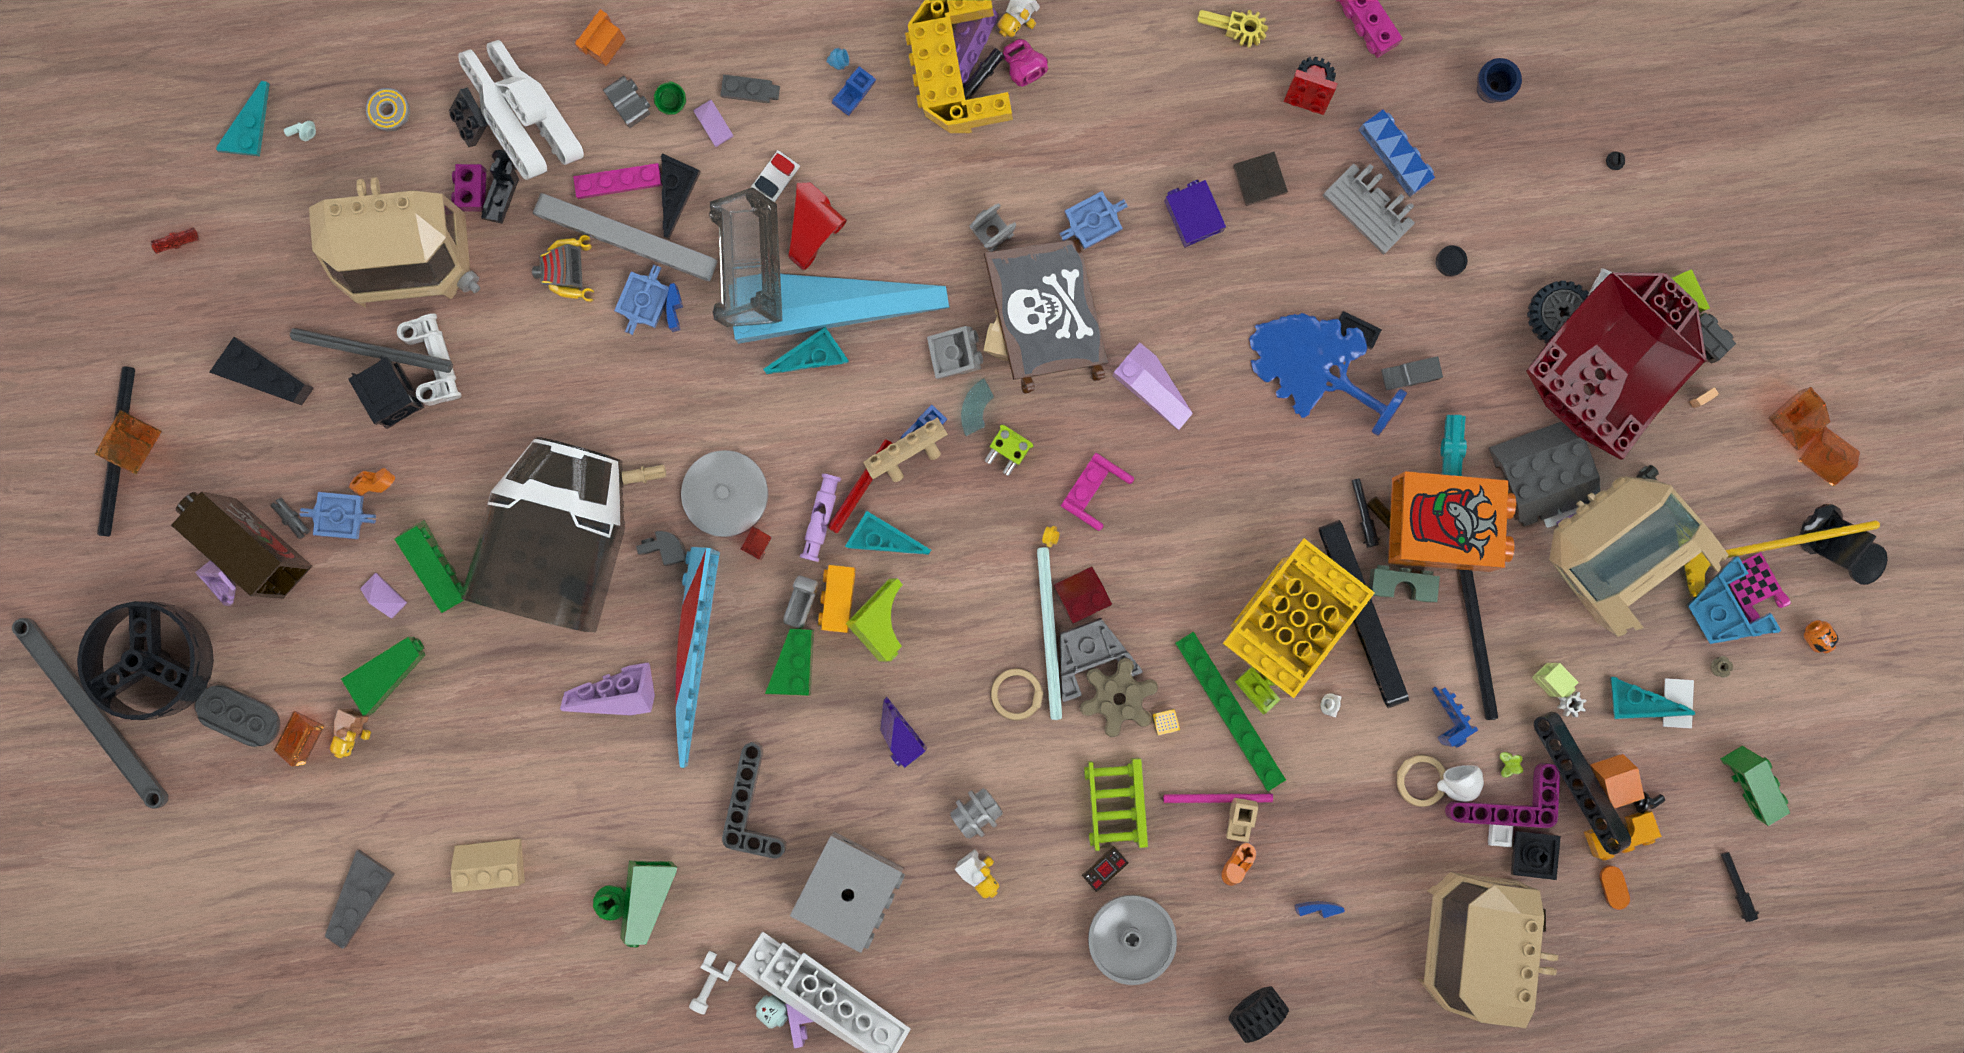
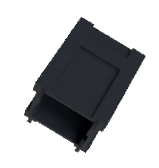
M381 356V360L357 375L351 373L352 377L348 380L373 424H380L388 429L425 407L416 397V391L400 363H394L388 357L384 358Z

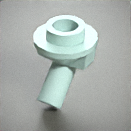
M306 121L302 124L298 122V124L285 128L284 133L287 137L299 133V138L302 141H309L315 136V124L312 121Z

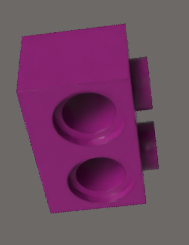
M455 164V171L452 172L455 192H452L451 201L463 212H482L486 201L487 169L481 164ZM473 173L472 179L465 182V176ZM472 194L471 201L464 203V198Z

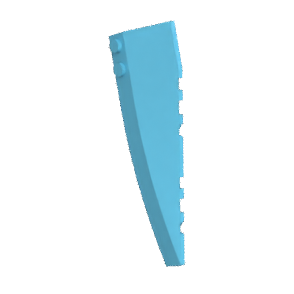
M776 273L727 280L734 336L738 344L816 331L824 327L828 329L949 308L946 286Z

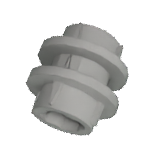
M984 788L976 794L972 790L969 791L968 794L972 800L965 805L960 799L957 800L956 804L958 807L950 813L957 827L969 839L976 834L983 837L985 833L982 827L989 822L995 828L997 826L995 820L1003 814L994 798Z

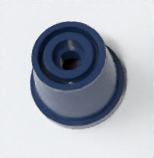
M1495 58L1488 61L1478 73V96L1487 103L1510 100L1517 94L1522 84V75L1518 66L1505 58ZM1494 83L1497 86V89H1492L1490 87V84Z

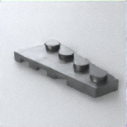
M357 850L325 937L340 948H345L395 874L361 850Z

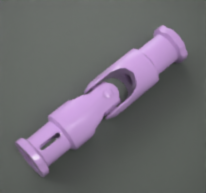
M823 473L820 491H817L811 514V522L805 535L804 551L800 554L801 558L819 562L820 546L824 543L827 524L834 507L836 487L838 482L841 481L839 477ZM823 505H825L826 508L825 514L819 512V509Z

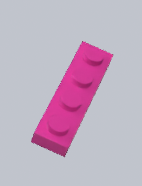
M658 163L573 176L577 199L662 186Z

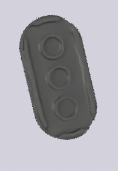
M216 685L206 688L195 702L197 718L204 726L251 747L265 746L271 743L279 733L280 718L271 706L230 687Z

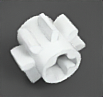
M1575 692L1573 696L1571 694L1567 698L1565 696L1563 698L1558 697L1561 701L1557 708L1564 710L1563 716H1569L1571 713L1573 717H1578L1577 712L1585 711L1583 703L1586 700L1579 697L1580 692ZM1573 700L1575 704H1573L1571 708L1569 707V704L1572 703Z

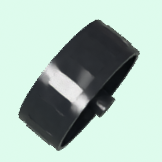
M133 601L116 605L104 611L85 631L77 656L78 675L82 687L90 700L110 715L130 720H154L172 716L187 709L206 689L212 675L214 663L213 647L209 635L201 622L181 607L156 601ZM160 611L173 619L186 636L190 648V667L172 659L167 651L162 650ZM129 615L130 650L122 654L120 662L104 671L103 656L108 638L115 627ZM145 623H146V626H147L146 631H144V629H143V626H144ZM145 637L147 638L148 650H144ZM175 671L177 672L176 680L173 675ZM117 675L120 677L119 683L117 682ZM146 676L179 692L166 706L152 713L134 710L125 705L116 696Z

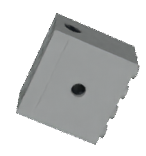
M833 832L790 916L861 953L863 948H869L875 935L872 932L873 929H878L885 916L882 911L884 907L889 909L895 896L892 891L894 887L899 889L905 874L902 873L904 867ZM851 889L854 894L848 896L845 891Z

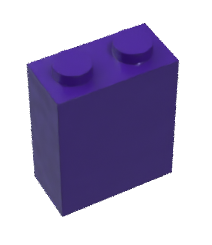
M1195 180L1187 184L1185 189L1180 190L1176 188L1167 193L1168 196H1166L1164 203L1184 248L1225 230L1226 225L1206 180L1201 182Z

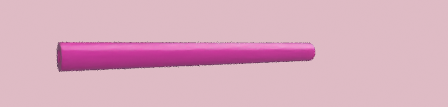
M1163 794L1164 803H1232L1233 798L1257 801V803L1273 802V794Z

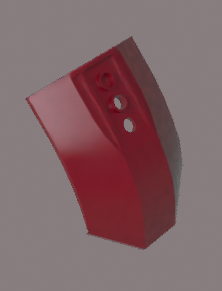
M1612 272L1571 314L1527 368L1526 372L1545 406L1571 431L1585 441L1623 460L1664 406L1702 364L1707 362L1698 303L1667 273ZM1596 369H1599L1604 373L1603 380H1599L1596 378ZM1584 385L1589 387L1590 395L1584 392Z

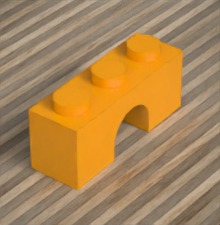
M1652 811L1637 812L1625 817L1627 831L1631 836V844L1622 853L1635 850L1634 846L1640 844L1643 846L1656 842L1655 839L1662 837ZM1593 829L1584 831L1593 857L1603 861L1615 857L1604 850Z

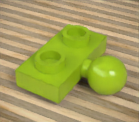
M1253 667L1247 669L1235 681L1263 715L1281 700L1270 687L1275 684L1265 676L1262 678Z

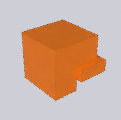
M600 9L581 36L575 41V45L585 55L589 54L598 62L607 66L626 39L621 30L611 23L608 14Z
M1624 754L1590 764L1593 773L1614 809L1645 799L1639 769Z

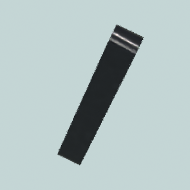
M1551 711L1537 717L1534 721L1536 733L1604 850L1609 854L1615 855L1628 848L1631 844L1630 834L1561 716Z

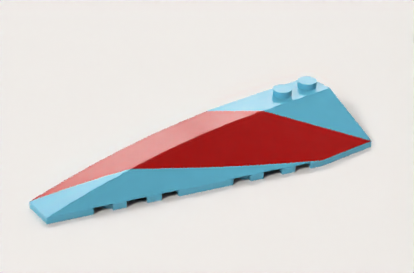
M691 547V551H687L686 564H689L688 571L684 573L682 580L685 591L676 662V728L679 765L681 768L688 766L720 555L719 551L711 548Z

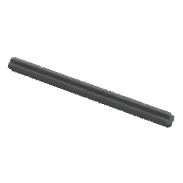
M293 328L290 333L293 341L379 359L381 356L384 358L388 357L393 362L450 373L453 368L452 361L298 328Z

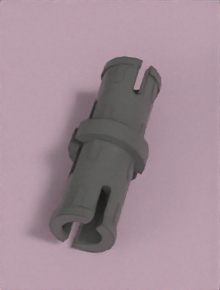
M283 498L275 500L278 504L273 502L271 508L283 519L282 523L285 526L288 525L298 539L305 537L303 533L308 534L310 530L298 518L299 514L296 511H292Z

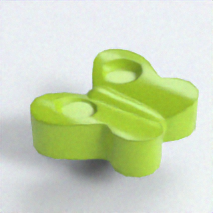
M1502 752L1500 754V759L1505 763V767L1501 771L1502 777L1507 778L1511 777L1514 773H1523V768L1520 765L1523 760L1521 755L1513 756L1509 752Z

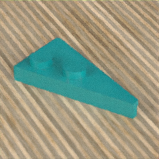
M267 81L259 83L217 145L216 150L218 152L260 157L270 86Z
M868 511L865 512L845 547L850 549L929 555L932 551Z

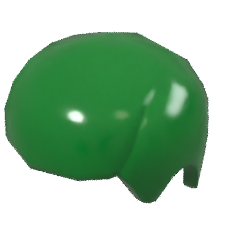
M669 81L659 85L654 93V104L660 112L666 115H675L681 112L687 103L684 89L675 82Z

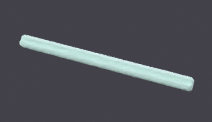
M1040 547L1037 549L1050 718L1052 720L1062 719L1050 558L1048 547Z

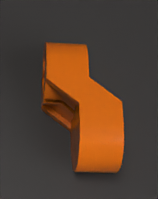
M385 468L376 473L362 471L351 481L349 488L359 496L368 491L382 493L392 485L395 476Z
M1244 843L1233 851L1232 856L1224 865L1221 874L1225 884L1234 886L1244 879L1246 872L1253 865L1256 858V850L1251 844Z

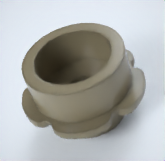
M1720 656L1712 661L1711 670L1715 676L1725 678L1733 670V664L1729 662L1727 657Z

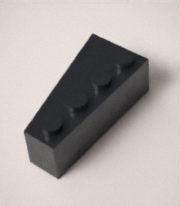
M236 337L232 338L209 371V373L301 406L314 389V387Z

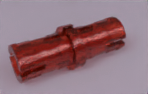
M192 227L177 233L171 232L168 236L152 240L151 246L154 252L158 254L173 248L179 249L182 245L198 241L199 236L196 229Z

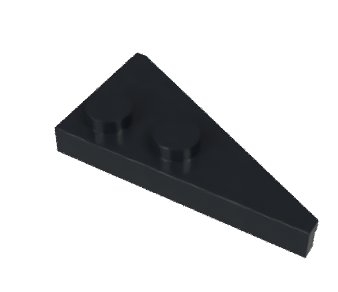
M662 153L664 237L670 239L701 172Z

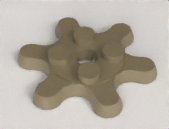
M1123 658L1118 662L1117 671L1112 676H1106L1099 669L1095 668L1087 673V680L1096 688V694L1092 699L1082 702L1080 711L1085 716H1092L1097 713L1104 715L1106 718L1105 733L1109 737L1118 736L1121 732V725L1126 720H1134L1141 727L1150 725L1152 721L1150 713L1143 709L1142 702L1145 697L1156 694L1158 684L1152 679H1147L1143 682L1135 681L1132 677L1134 664L1128 658ZM1117 693L1125 695L1126 700L1121 704L1113 701V697Z

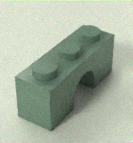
M1377 565V569H1370L1369 589L1375 592L1373 596L1391 598L1394 597L1396 585L1404 582L1411 588V600L1435 603L1438 600L1440 576H1433V571L1420 570V574L1412 573V569L1399 568V571H1392L1390 566Z

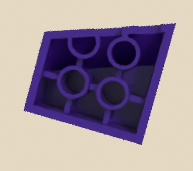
M886 697L883 701L880 731L893 753L890 756L898 767L902 765L905 768L927 750V746L889 698Z

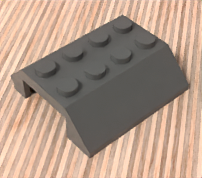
M1562 421L1489 447L1495 467L1501 466L1504 477L1508 480L1510 493L1515 494L1516 510L1514 518L1523 527L1538 522V516L1541 520L1558 515V509H1560L1561 513L1578 508L1576 503L1579 501L1589 504L1590 501L1587 495L1590 493L1596 495L1600 492V476L1587 442L1578 437Z

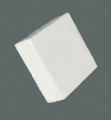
M1489 824L1488 845L1512 847L1513 826Z

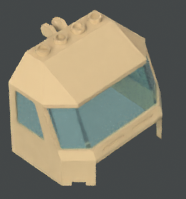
M1625 476L1624 478L1619 477L1612 483V487L1606 491L1603 490L1596 495L1593 493L1588 494L1587 497L1590 501L1588 505L1582 501L1576 503L1578 507L1576 514L1561 520L1558 523V527L1554 530L1549 560L1595 621L1619 637L1627 633L1626 629L1634 627L1635 630L1644 628L1628 608L1629 605L1699 553H1703L1716 572H1719L1721 569L1719 562L1726 560L1728 553L1710 529L1671 485L1654 479Z

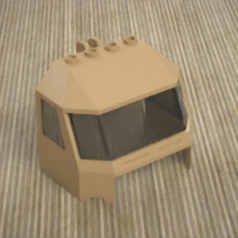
M375 177L371 178L373 195H367L365 181L358 179L357 192L359 196L322 200L309 207L313 252L316 254L331 282L353 301L365 308L366 302L435 295H445L452 299L459 288L457 286L458 281L464 274L470 271L465 213L443 194L420 191L381 194L379 180Z
M1450 872L1436 886L1431 887L1427 891L1433 894L1425 975L1424 980H1418L1435 1002L1445 1010L1479 1021L1480 1023L1526 1028L1535 1010L1538 974H1557V969L1553 967L1539 966L1540 958L1549 961L1558 960L1557 954L1541 952L1544 912L1540 890L1513 879Z

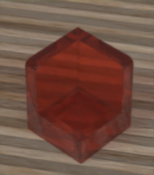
M752 527L740 549L762 561L766 554L764 551L772 537Z

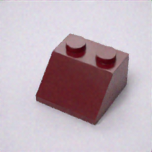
M1089 567L1053 585L1072 624L1112 605L1093 567Z

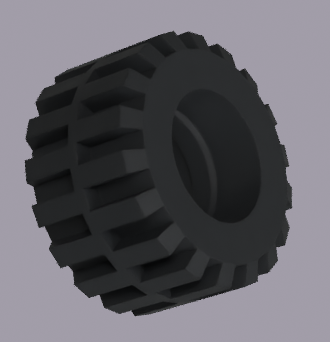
M1269 986L1261 988L1243 999L1232 1010L1228 1020L1243 1041L1250 1043L1265 1037L1276 1029L1288 1015L1289 1008L1275 989Z

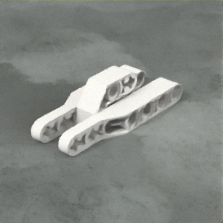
M500 40L490 42L486 47L490 59L504 78V80L496 83L493 82L471 49L459 53L460 65L479 93L482 115L525 180L545 173L547 165L521 123L524 126L535 123L541 131L540 135L545 137L552 148V153L556 154L562 164L567 165L583 158L582 146L542 85L518 68Z

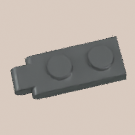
M723 74L722 98L770 103V99L779 100L780 86L772 85L770 80Z

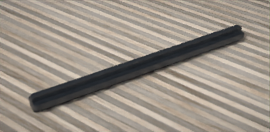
M128 366L121 368L97 535L105 537L111 536L135 376V368Z
M1459 570L1485 719L1496 720L1498 719V711L1473 571Z

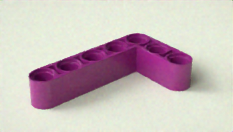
M1539 763L1536 765L1533 776L1532 806L1451 801L1445 808V814L1450 820L1459 823L1551 828L1558 821L1560 772L1553 764ZM1548 767L1551 773L1550 776L1547 779H1545L1543 776V770ZM1547 789L1550 796L1544 801L1542 793ZM1457 806H1460L1462 809L1459 817L1453 815V810ZM1481 807L1484 813L1481 818L1477 819L1475 811ZM1500 809L1505 811V817L1502 820L1497 818V813ZM1525 810L1527 818L1524 821H1520L1519 814ZM1547 811L1549 818L1543 823L1541 815Z

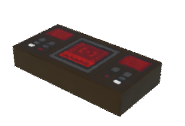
M1113 846L1082 874V877L1097 892L1129 862Z

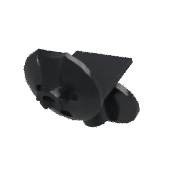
M1823 504L1817 507L1814 514L1808 516L1803 522L1799 535L1854 524L1843 520V513L1839 507L1833 504ZM1868 531L1800 544L1802 550L1807 553L1818 554L1848 570L1851 579L1861 585L1871 584L1881 577L1888 562L1886 550L1881 545L1873 542L1876 539V535Z

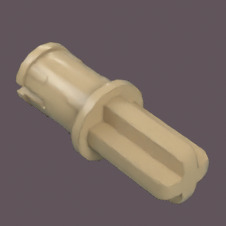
M664 465L648 468L641 466V469L622 471L624 485L642 481L647 483L648 480L666 477Z

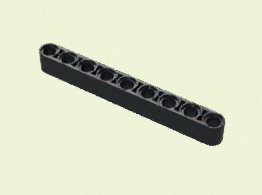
M1337 520L1319 527V534L1328 557L1366 585L1341 521ZM1370 599L1353 623L1382 699L1389 709L1408 702L1409 696L1372 599Z

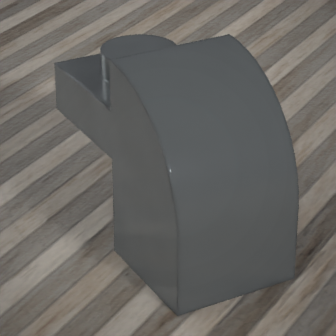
M656 531L657 540L654 541V538L642 540L641 545L636 546L639 555L660 551L665 566L686 561L684 544L676 535L666 531Z

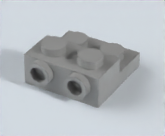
M964 326L927 337L936 379L981 369L980 364L983 363V356L980 351H977L976 347L979 337L976 330H973L972 327Z

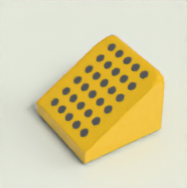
M1175 709L1152 714L1158 735L1180 730Z

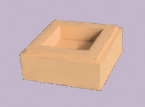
M1714 387L1693 398L1689 403L1693 408H1696L1712 400L1719 393Z

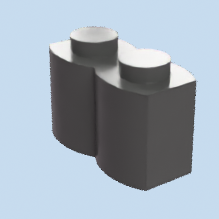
M622 76L603 89V91L627 126L631 128L650 115L648 108L651 106L644 96L641 98L636 93L638 87L632 79L627 80L625 76Z

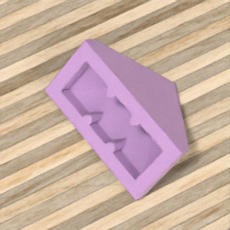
M712 100L693 110L715 147L734 137Z
M377 573L360 588L368 603L390 618H393L407 604Z

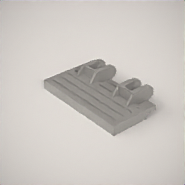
M1353 163L1322 196L1384 255L1415 224L1410 217L1403 223L1400 222L1414 205L1412 203L1408 204L1399 215L1393 212L1392 209L1403 201L1404 196L1400 194L1385 208L1384 206L1391 199L1378 187L1372 193L1369 192L1382 179L1383 175L1379 173L1366 185L1361 180L1372 171L1373 166L1369 164L1355 179L1354 176L1360 169Z

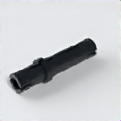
M994 48L984 62H980L977 71L963 86L965 100H969L983 82L994 74V69L1005 58L1001 51Z

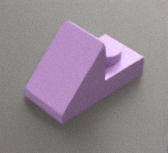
M786 1003L794 1048L803 1047L805 1040L808 1039L806 1026H802V1024L814 1021Z

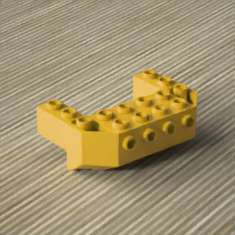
M924 0L908 23L909 32L905 33L907 46L911 45L913 52L909 53L911 67L915 66L916 74L912 75L914 86L919 87L920 95H916L918 108H923L925 117L949 133H972L971 128L1013 120L1008 92L965 100L952 24L994 16L991 0Z

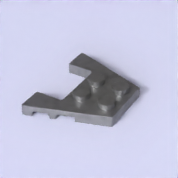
M1101 618L1060 633L1061 691L1063 702L1082 696L1075 678L1076 673L1117 659L1119 662L1123 658H1128L1134 664L1132 677L1143 673L1139 665Z

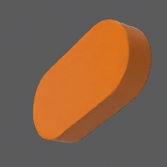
M1612 865L1605 866L1600 871L1599 877L1606 901L1614 909H1624L1629 905L1630 895L1623 872L1618 867Z

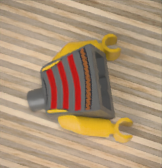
M582 235L579 240L570 238L555 241L546 252L540 254V265L532 268L533 277L535 279L541 278L543 285L549 286L550 291L561 297L573 299L582 297L586 302H592L593 299L585 298L586 292L594 293L592 289L586 288L583 291H579V288H583L581 249L588 251L592 248L591 244L583 245L582 242L590 240V237Z

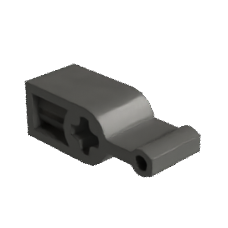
M1438 356L1381 370L1386 391L1443 378Z

